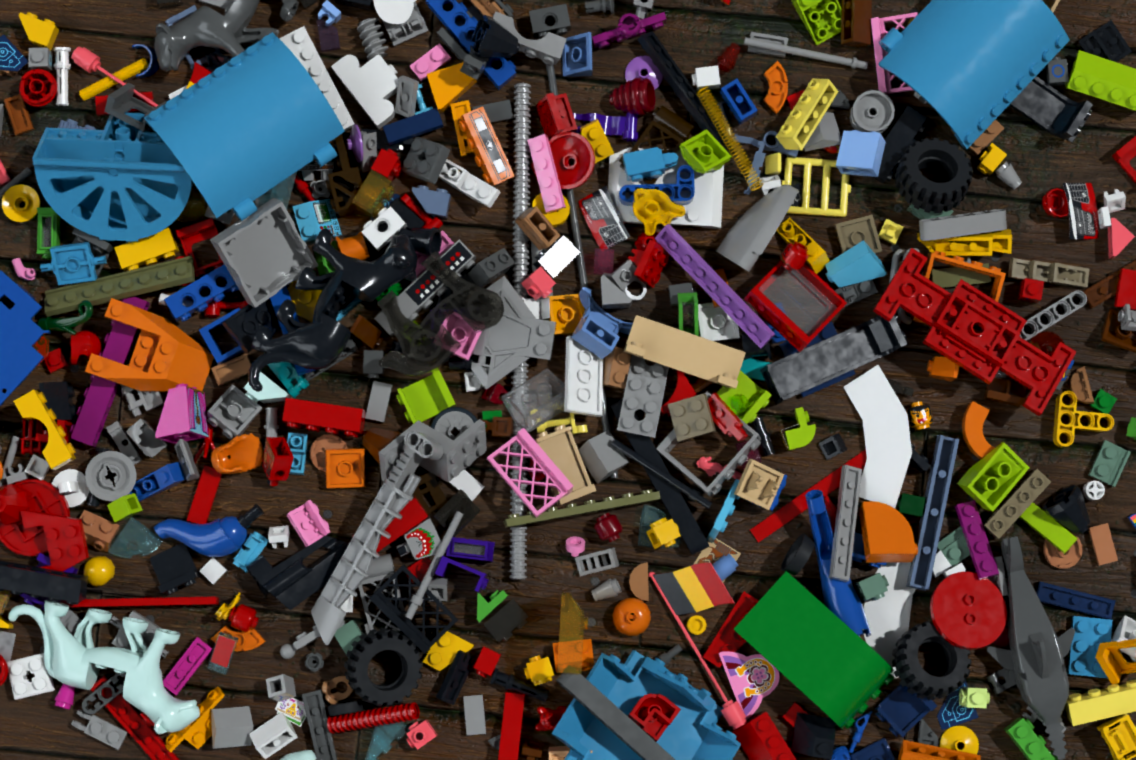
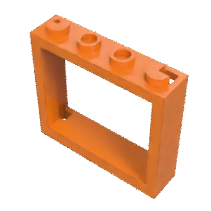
M935 251L934 253H928V259L923 271L924 277L929 279L934 261L995 278L990 297L997 302L999 301L1006 273L1001 272L1000 268L990 266V269L982 267L983 263L977 261L967 263L964 262L965 258L954 255L953 258L945 256L946 253ZM911 315L912 321L927 325L923 321ZM973 329L978 334L982 333V329L981 331Z

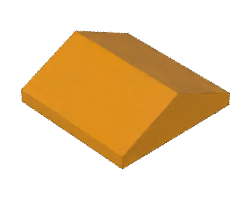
M579 294L548 296L550 299L549 321L557 322L555 335L573 334L584 314V306L580 301Z

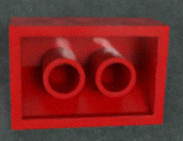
M763 711L732 731L737 736L736 739L741 744L749 760H796L766 711Z

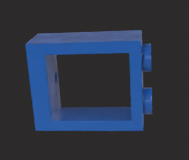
M240 307L199 330L219 365L231 360L244 351L238 346L222 354L210 331L221 326L224 321L241 310Z

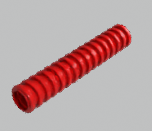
M412 702L411 704H400L394 707L389 706L345 715H336L334 717L330 716L327 719V728L331 734L341 731L346 732L388 725L390 723H400L401 721L417 720L420 711L417 703Z

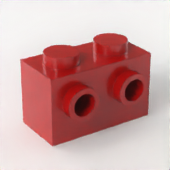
M381 149L371 167L374 176L389 184L392 183L394 177L398 178L402 169V164L395 151Z

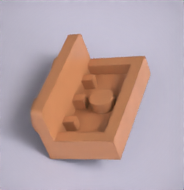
M84 510L79 519H82L86 543L99 551L108 552L120 525Z

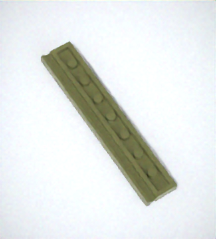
M192 256L97 278L95 281L81 282L45 291L44 312L49 317L78 310L79 304L84 300H88L95 306L110 302L111 298L120 300L194 282V260Z
M652 489L640 491L641 495L634 496L633 493L623 494L622 498L619 499L611 496L603 498L602 502L597 503L595 500L585 501L584 505L581 506L573 503L565 505L564 509L559 510L557 507H551L537 518L531 511L527 512L526 516H519V514L508 515V519L504 520L505 528L647 503L661 498L659 491L652 492Z

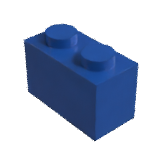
M738 79L721 88L720 94L740 125L756 116L758 110Z

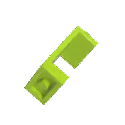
M440 370L432 372V375L403 389H397L399 394L396 397L400 405H405L407 412H404L409 423L413 422L414 424L418 420L424 422L447 408L457 406Z

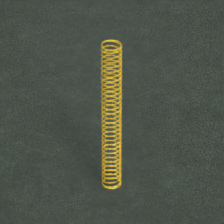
M707 90L701 94L696 93V95L699 97V100H704L703 98L700 99V97L705 96L703 94L708 92ZM707 104L703 105L706 112H712L711 110L707 111V109H710L709 107L705 108V106H708ZM724 134L723 136H721V137H722V140H724V141H725L726 139H729L728 137H726L725 139H723L724 136H727L726 134ZM725 144V146H727V149H729V152H730V149H733V148H732V147H731V148H728V146H731V145H730V144H729V145H726V144ZM749 170L745 173L741 172L747 181L753 179V176L750 175L751 173L748 172ZM760 183V184H762V185H760L759 187L754 188V189H755V190L759 189L760 187L763 186L764 183Z

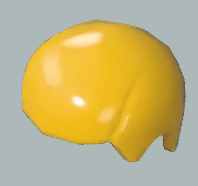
M106 556L91 558L86 562L83 569V575L88 576V583L96 587L105 585L115 574V566Z

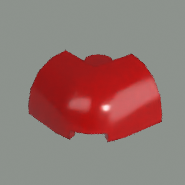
M650 693L638 700L628 717L657 742L681 709L665 696Z

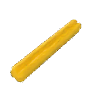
M142 58L112 75L124 81L147 69L149 63L145 58ZM107 76L80 90L79 95L85 101L118 84V82Z

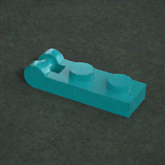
M287 362L268 364L269 368L287 388L293 398H296L302 389H306L309 386L308 381L303 375L298 376L294 364ZM296 379L298 383L294 386L292 381Z

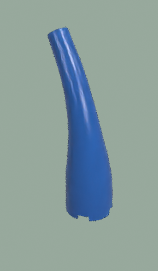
M811 490L806 493L805 497L813 540L815 542L823 604L859 637L866 634V637L872 635L861 600L851 579L848 582L829 578L834 534L826 510L823 492Z

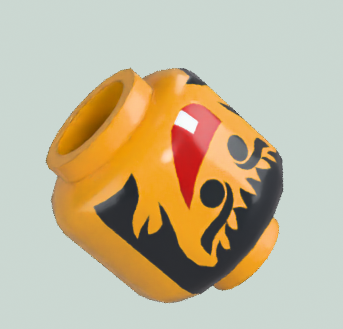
M922 401L911 403V408L906 410L909 427L914 428L915 431L930 428L929 424L933 423V417L929 405H923Z

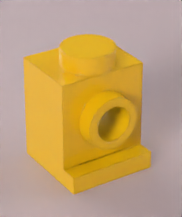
M993 143L987 148L988 151H985L979 158L981 163L977 169L985 175H991L1007 156L1005 152Z

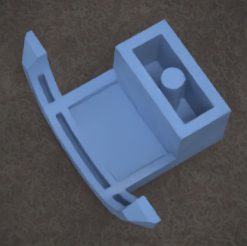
M583 287L579 292V297L586 311L571 338L603 359L616 346L620 338L617 335L618 332L629 335L633 323L621 321L608 314L593 300L591 290Z

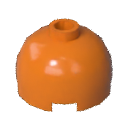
M626 598L615 606L612 614L613 623L620 633L627 636H638L649 627L651 612L647 604L642 600Z

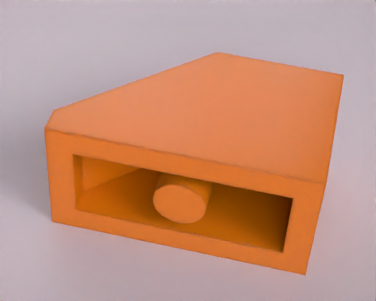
M935 356L928 362V377L952 382L957 378L959 365L946 357Z

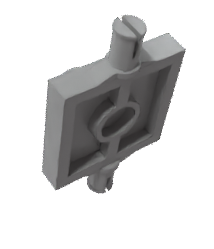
M133 610L129 615L130 618L149 622L146 631L141 633L144 642L149 647L153 641L156 628L161 627ZM113 616L109 623L119 629L112 644L118 648L131 650L122 621ZM163 649L161 657L165 659L169 651Z

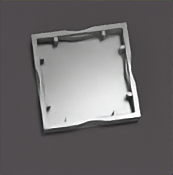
M272 198L257 208L258 211L243 221H237L210 239L246 302L255 308L277 294L285 285L297 280L304 268L310 267L314 269L318 266L307 244L299 236L295 223L283 202L276 198Z

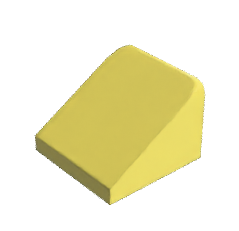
M781 153L767 155L765 157V174L779 175L781 173Z

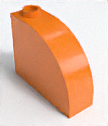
M863 501L859 508V517L866 563L912 562L915 555L918 554V545L914 542L913 531L907 519L899 511L887 504Z

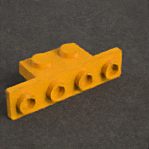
M217 686L214 690H211L206 699L197 705L200 709V716L193 723L181 731L168 735L164 743L169 752H172L184 739L199 749L212 736L211 709L225 696L221 688Z

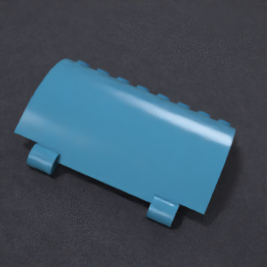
M932 0L901 33L897 29L891 28L879 41L880 46L888 54L878 65L901 79L924 98L950 126L960 145L968 149L1070 39L1056 16L1042 0Z
M273 32L144 117L146 123L159 135L187 172L214 216L218 218L230 209H233L240 221L258 211L253 203L255 199L314 159L322 167L337 157L336 151L329 142L345 132L335 112L312 77L289 48Z

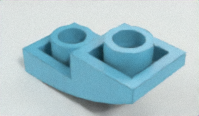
M288 433L287 443L294 456L289 474L304 475L307 434Z

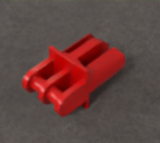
M23 418V435L20 438L22 455H25V453H30V455L38 453L42 455L43 443L38 442V447H34L36 433L42 434V422L38 419L36 425V420L30 419L28 422L27 419ZM26 441H30V447H26Z

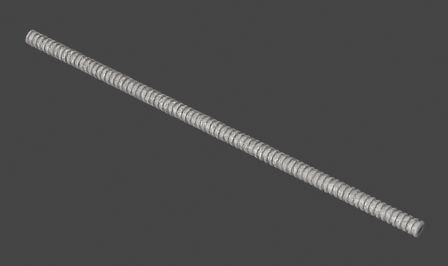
M517 83L514 85L516 89L514 91L516 95L514 97L516 101L514 103L516 107L514 108V112H516L514 114V118H516L514 124L516 126H514L515 144H513L515 147L513 153H515L513 159H515L513 165H515L513 171H515V179H513L515 183L513 185L515 189L513 191L515 195L513 197L515 201L513 203L515 207L513 212L515 214L513 218L515 220L530 206V203H528L530 197H528L530 191H528L530 189V185H528L530 183V179H528L530 177V173H528L530 171V167H528L530 165L528 161L530 159L528 155L530 150L527 140L530 139L529 136L531 135L529 132L531 129L529 126L531 124L529 120L531 118L529 114L531 112L529 108L531 106L529 102L531 100L529 96L531 94V91H529L531 85L527 83ZM514 220L513 224L515 226H513V230L515 232H513V236L515 238H513L514 250L512 253L514 256L512 259L515 264L513 265L514 268H512L514 272L512 274L514 286L512 287L524 301L523 298H527L529 294L521 282L529 276L527 274L529 272L527 266H529L528 254L530 251L528 248L530 245L528 242H530V239ZM527 361L511 372L513 373V376H511V379H513V382H511V385H513V388H511V391H513V394H511V397H513V400H511V403H513V406H511V409H513V412H511V415H513V437L522 428L526 430V427H528V424H526V421H528V418H526V415H528V412H526V409H528V406H526V403H528V400H526V397H528V394H526L528 382L526 380L528 379L527 367H529ZM517 442L513 443L511 451L513 453H521V446ZM511 456L512 466H520V457ZM523 458L522 467H528L526 466L528 460ZM512 470L510 472L512 478L510 479H518L519 470ZM521 471V480L528 481L526 478L528 473L526 471ZM520 484V491L526 494L527 484ZM510 490V493H512V496H510V499H512L510 503L512 505L510 509L511 515L519 514V516H526V505L513 490ZM521 525L510 527V530H512V533H510V536H512V539H510V542H512V545H510V548H512L510 560L512 562L510 563L511 569L509 572H511L509 578L511 579L527 578L525 572H527L525 566H527V563H525V560H527V557H525V554H527V551H525V548H527V545H525V542H527V539H525L527 527Z

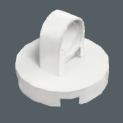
M67 469L61 471L52 482L59 489V494L65 496L71 508L82 505L89 496L90 490L86 485L85 475L78 470Z

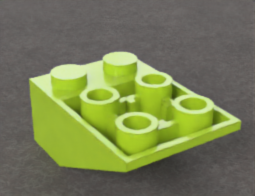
M791 0L816 45L841 32L842 8L838 0Z

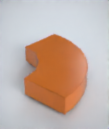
M778 61L764 73L769 89L763 102L776 115L783 107L788 94L787 75Z
M224 626L211 638L214 643H217L219 635L234 640L235 644L232 651L237 652L255 649L266 642L256 629L251 628L248 632H238L231 630L227 626Z

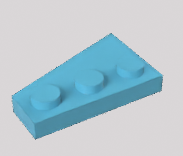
M735 479L721 507L722 509L714 521V526L706 538L711 543L714 542L719 532H724L728 524L725 519L727 515H732L736 507L733 505L734 500H739L740 498L734 495L740 481L738 479Z

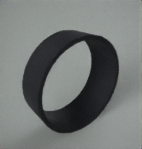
M804 533L801 534L787 552L782 562L781 570L787 571L794 576L797 575L811 556L815 542Z

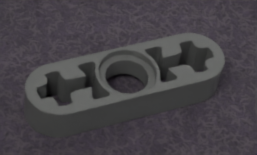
M126 673L115 674L85 698L82 702L83 711L87 714H95L123 692L124 684H120L115 688L110 683L113 681V684H117L120 681L119 676L125 677ZM105 687H109L112 690V696L108 699L102 695V690ZM97 694L101 701L97 702L94 705V707L96 708L95 710L88 709V701L93 702L96 699H98L95 696Z

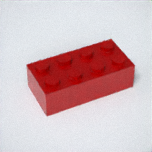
M286 398L282 421L287 423L289 428L301 429V426H306V429L309 431L320 432V429H325V432L339 435L340 431L344 432L346 436L358 438V434L363 435L366 411L360 408Z

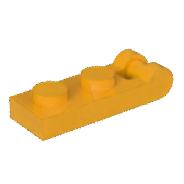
M469 100L450 104L461 157L466 156L467 153L474 152L469 146H465L464 141L468 138L466 133L461 131L458 123L460 121L459 118L463 114L471 111Z

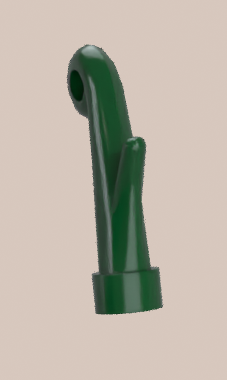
M88 300L81 301L78 306L80 316L41 318L38 321V326L43 330H50V332L62 331L75 335L77 332L70 327H75L88 321L93 313V305Z

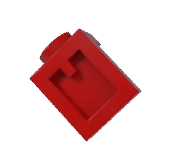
M425 557L407 568L422 582L431 561L428 557Z

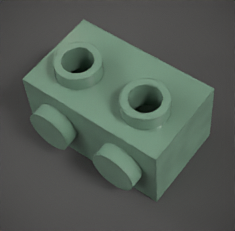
M880 573L873 574L854 583L862 601L869 599L876 601L884 597V592L888 591L887 586H889L885 575L882 576Z

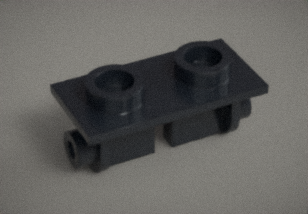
M208 52L204 57L208 64L206 69L213 72L233 57Z

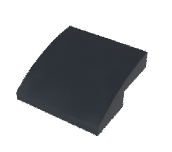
M1112 20L1078 41L1085 52L1114 62H1118L1132 53V50Z

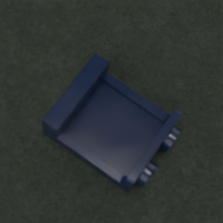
M901 684L889 693L874 709L877 711L875 715L882 722L886 721L890 725L888 729L895 737L899 735L903 738L914 725L929 711H933L937 705L933 700H928L927 697L921 699L917 697V693L910 694L907 692L908 688L906 686L902 687Z

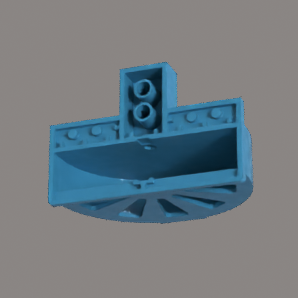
M125 113L142 123L144 121L145 113ZM112 115L109 116L104 130L46 127L32 157L38 186L51 208L70 225L87 234L99 237V240L134 242L157 234L179 217L188 202L193 187V181L156 132H151L150 128L143 132Z

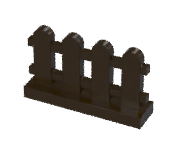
M430 471L420 474L421 481L418 486L425 483L427 487L420 490L417 486L412 494L413 497L415 496L428 513V516L430 515L431 520H433L432 512L437 509L443 515L448 514L451 510L449 503L452 500L450 497L446 499L440 487L443 485L442 481H437L436 477L438 476ZM430 492L435 502V505L431 507L428 506L423 497V494ZM375 498L366 502L368 510Z

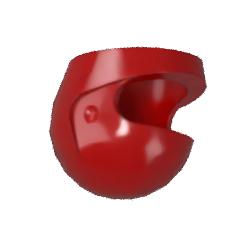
M86 330L71 335V365H76L78 357L82 354L86 355L89 360L91 353L99 355L101 352V342L96 334Z

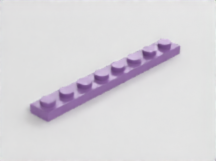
M670 224L664 226L655 237L656 241L760 349L763 348L775 333Z

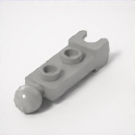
M344 619L342 620L338 629L346 624ZM316 625L312 627L314 631L309 634L303 632L295 637L297 641L292 645L284 644L280 649L281 656L285 659H291L295 655V651L321 637Z

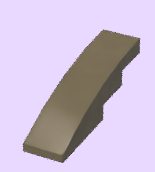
M1011 258L1008 278L1019 280L1028 278L1044 281L1046 284L1088 288L1089 269L1061 263Z

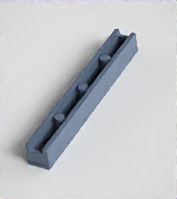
M937 435L925 492L923 514L920 517L915 541L918 545V554L915 555L911 562L906 587L924 591L929 590L959 439Z

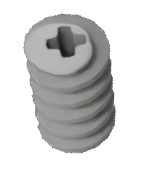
M369 18L357 24V31L360 33V39L363 40L362 45L366 47L364 51L368 54L367 60L369 61L376 55H380L382 58L388 55L385 53L389 49L388 46H382L386 39H380L384 33L377 32L381 25L374 24L379 21L378 18Z

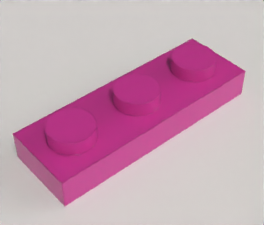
M196 637L163 680L164 687L177 696L213 648L199 637Z

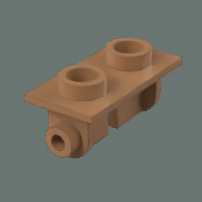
M469 0L483 16L492 17L495 11L506 15L504 9H501L493 0Z

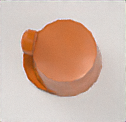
M362 231L355 236L340 239L338 236L335 237L339 252L360 260L370 258Z

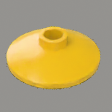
M24 184L14 185L3 195V212L12 221L27 222L37 215V208H40V198L32 187ZM25 201V207L20 208V203Z
M965 726L948 728L940 739L939 746L942 748L976 755L979 750L976 734ZM959 742L964 744L962 749L957 748Z

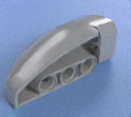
M782 185L762 197L738 219L716 251L750 272L759 255L763 253L784 219L799 190L791 185Z

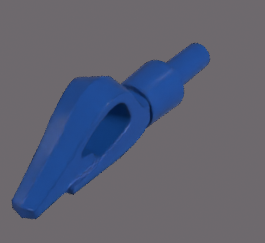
M873 711L855 720L854 726L856 731L852 737L853 741L848 752L853 753L857 742L860 743L864 729ZM864 718V722L859 726L858 721Z

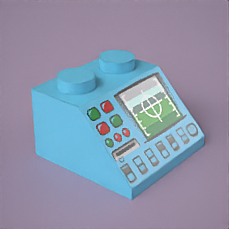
M330 199L309 201L292 206L301 238L307 246L314 244L320 231L325 228L333 234V238L342 236Z

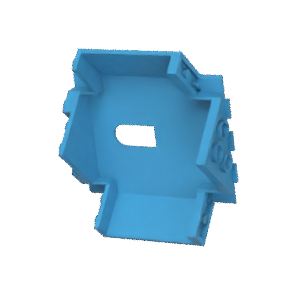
M632 650L624 664L613 654L608 656L602 653L586 679L624 714L628 716L638 700L650 693L665 696L681 709L657 741L675 760H732L741 744L736 740L737 736L728 730L725 733L721 727L716 725L722 715L720 710L723 708L717 705L716 701L710 697L711 693L704 688H701V690L694 688L687 682L688 678L681 673L676 675L664 667L665 663L662 660L644 657L635 650ZM573 698L551 733L570 748L564 760H643L575 698Z

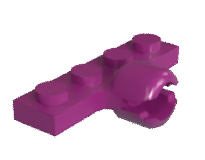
M662 12L642 20L635 14L626 13L619 19L617 28L592 36L594 48L599 47L601 49L609 46L611 42L616 40L617 42H623L628 38L643 35L646 33V30L651 28L658 30L664 27L663 24H666L665 13Z

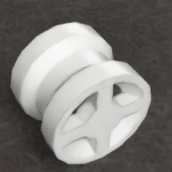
M1090 481L1084 485L1082 492L1086 499L1093 501L1103 497L1105 488L1099 481Z

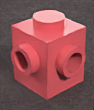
M542 266L521 282L527 293L535 301L541 296L545 299L553 292L551 288L556 284Z
M427 719L421 724L417 721L408 727L410 731L407 733L408 738L406 740L412 748L416 747L418 750L435 738L437 733Z

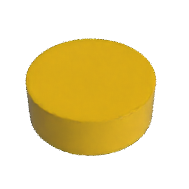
M694 615L689 618L687 628L690 633L699 635L706 630L707 624L702 616Z

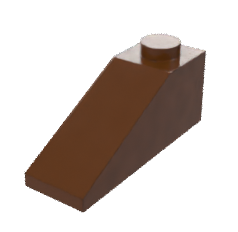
M361 315L357 317L350 329L353 339L371 350H374L376 347L379 348L384 340L382 338V331Z

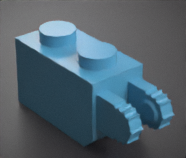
M658 147L625 153L622 160L627 181L639 182L646 177L659 178L662 174H665V169L676 167L679 156L676 153L670 152L662 154V150Z

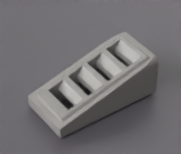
M614 547L575 557L579 576L619 566ZM607 553L609 554L611 564H608ZM599 555H601V557H602V561H603V565H604V566H602V567H601V565H600V561H599V557H598ZM591 557H593L596 568L594 569L590 559ZM584 559H586V562H587V566H588V570H587V571H585V567H584V564H583V560H584Z

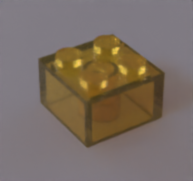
M371 169L352 204L355 209L375 220L378 216L377 214L385 208L386 201H390L394 196L395 191L393 189L395 187L391 180Z

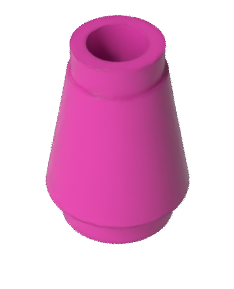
M62 684L54 699L56 701L54 706L70 710V707L73 706L75 687Z

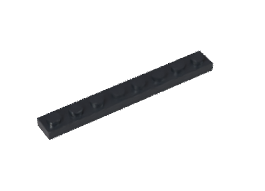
M651 31L638 38L637 40L642 48L647 52L653 64L657 66L664 79L672 87L676 96L682 101L702 131L707 129L725 150L733 156L730 160L736 158L739 155H734L737 151L731 153L735 148L730 149L729 152V149L725 146L726 143L723 142L724 140H722L717 131L722 127H715L713 124L715 118L712 119L713 115H708L711 112H706L702 105L703 103H701L703 101L699 100V97L696 95L697 92L654 32Z

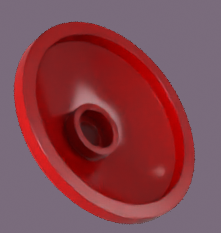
M562 132L553 136L549 140L561 189L569 190L581 186L589 179L595 166V153L591 143L584 136L575 132ZM574 159L575 163L571 166V160Z

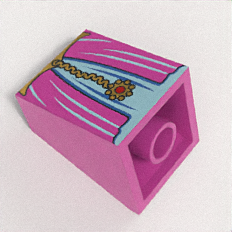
M178 384L176 388L169 389L155 438L176 444L179 439H184L188 442L209 437L205 392L197 390L196 387H189L188 384Z

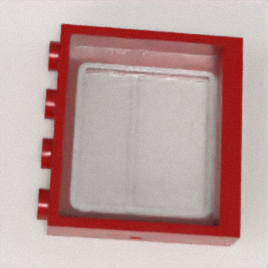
M780 261L747 294L744 300L801 352L840 312L847 302L806 264L800 270L788 271L782 266L783 262Z

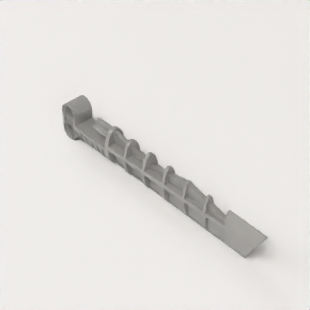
M409 431L405 435L404 452L400 453V459L396 460V466L393 465V471L389 472V478L385 479L311 610L313 620L325 645H329L346 615V612L340 607L350 595L357 596L356 588L368 577L374 557L379 558L380 555L376 550L381 536L390 539L391 535L385 529L395 517L398 519L403 517L400 511L409 501L413 500L412 494L421 481V478L415 475L414 472L422 458L436 461L443 456L444 450L441 444L424 433Z

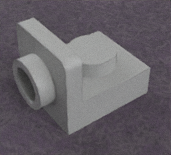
M1125 304L1118 313L1121 330L1136 331V311L1130 310V304Z

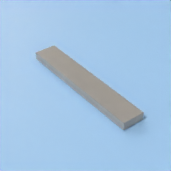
M846 464L841 469L829 578L843 582L850 580L862 469Z

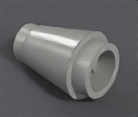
M1004 161L994 170L996 176L1012 187L1013 190L1022 183L1011 163L1008 164Z
M610 578L594 590H591L595 601L616 597L622 592L616 578Z

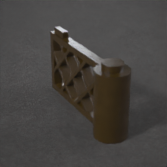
M657 107L651 115L653 117L652 122L630 152L639 151L638 148L642 144L649 143V148H652L651 143L662 141L664 149L662 154L669 152L677 153L680 149V144L689 138L695 126L666 107ZM653 127L660 131L661 138L650 139L649 132ZM672 139L678 143L675 148L666 150L665 140ZM622 156V157L620 158V160H619V162L621 163L620 168H622L623 170H625V169H624V165H623V160H622L623 156ZM643 178L642 182L645 184H655L658 178H653L651 181Z

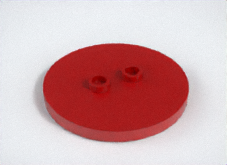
M28 479L14 483L27 491V500L30 503L29 510L31 512L70 517V509L65 496L59 494V489L52 483L40 479ZM22 521L12 523L11 525L0 523V541L12 552L24 556H38L39 553H48L43 526L24 529Z
M958 572L946 577L937 585L931 597L930 613L933 624L939 634L956 647L967 650L984 648L993 643L1004 630L1007 620L1004 598L994 583L987 578L979 580L977 573Z

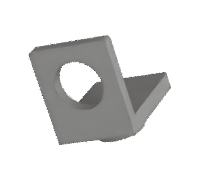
M629 259L612 274H602L610 281L612 280V283L621 291L637 278L634 275L636 267Z

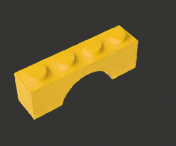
M33 389L13 401L22 418L27 420L38 419L46 426L48 443L42 453L51 469L57 470L76 459L74 456L76 451L73 445L65 440L66 433L61 425L58 426L55 419L57 417L52 409L47 408L45 404L47 399L42 392L39 393Z

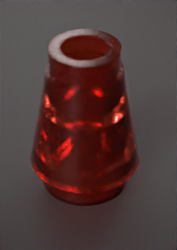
M731 43L717 59L718 68L724 72H730V70L734 69L741 47L736 43Z

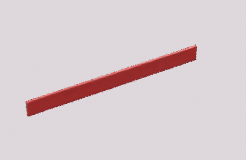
M866 449L845 464L864 470L867 460ZM842 466L750 529L757 542L759 543L808 509L805 497L807 492L820 490L823 492V497L837 489L840 486Z

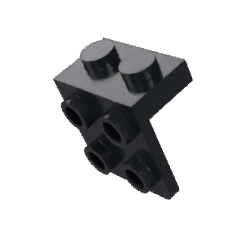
M183 543L152 556L150 559L161 584L158 586L161 593L171 595L179 591L178 587L183 585L185 587L197 583L196 579L200 578L191 554Z

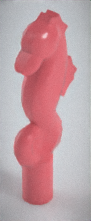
M703 456L697 460L698 468L706 471L708 476L716 475V472L720 474L727 466L723 467L720 463L709 462L712 459L711 456ZM735 471L732 478L740 480L742 473Z

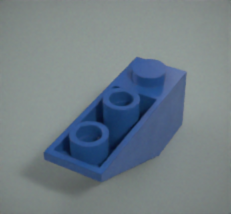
M180 462L167 464L135 482L134 488L129 494L135 493L138 501L141 502L185 481Z

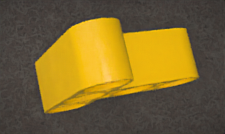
M1064 391L1056 398L1053 442L1057 447L1065 448L1073 443L1075 430L1109 431L1114 426L1113 417L1106 413L1076 411L1077 397L1075 393ZM1064 395L1070 398L1071 402L1069 405L1063 403L1062 398ZM1063 414L1069 417L1068 424L1062 423L1061 416ZM1082 416L1088 419L1087 426H1083L1080 423ZM1101 418L1107 420L1108 425L1106 428L1101 427ZM1061 433L1068 437L1066 444L1059 440Z

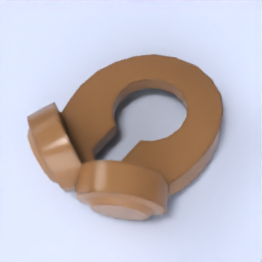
M338 676L330 681L325 680L323 682L322 692L326 694L325 699L329 703L335 705L339 700L347 698L352 693L353 689L349 686V680L346 679V676ZM342 681L347 684L346 692L331 693V689L335 688L339 682Z

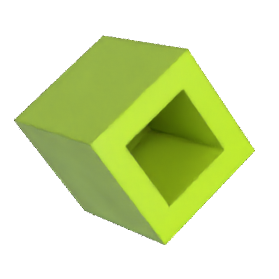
M135 493L122 496L107 505L114 523L126 520L143 511Z

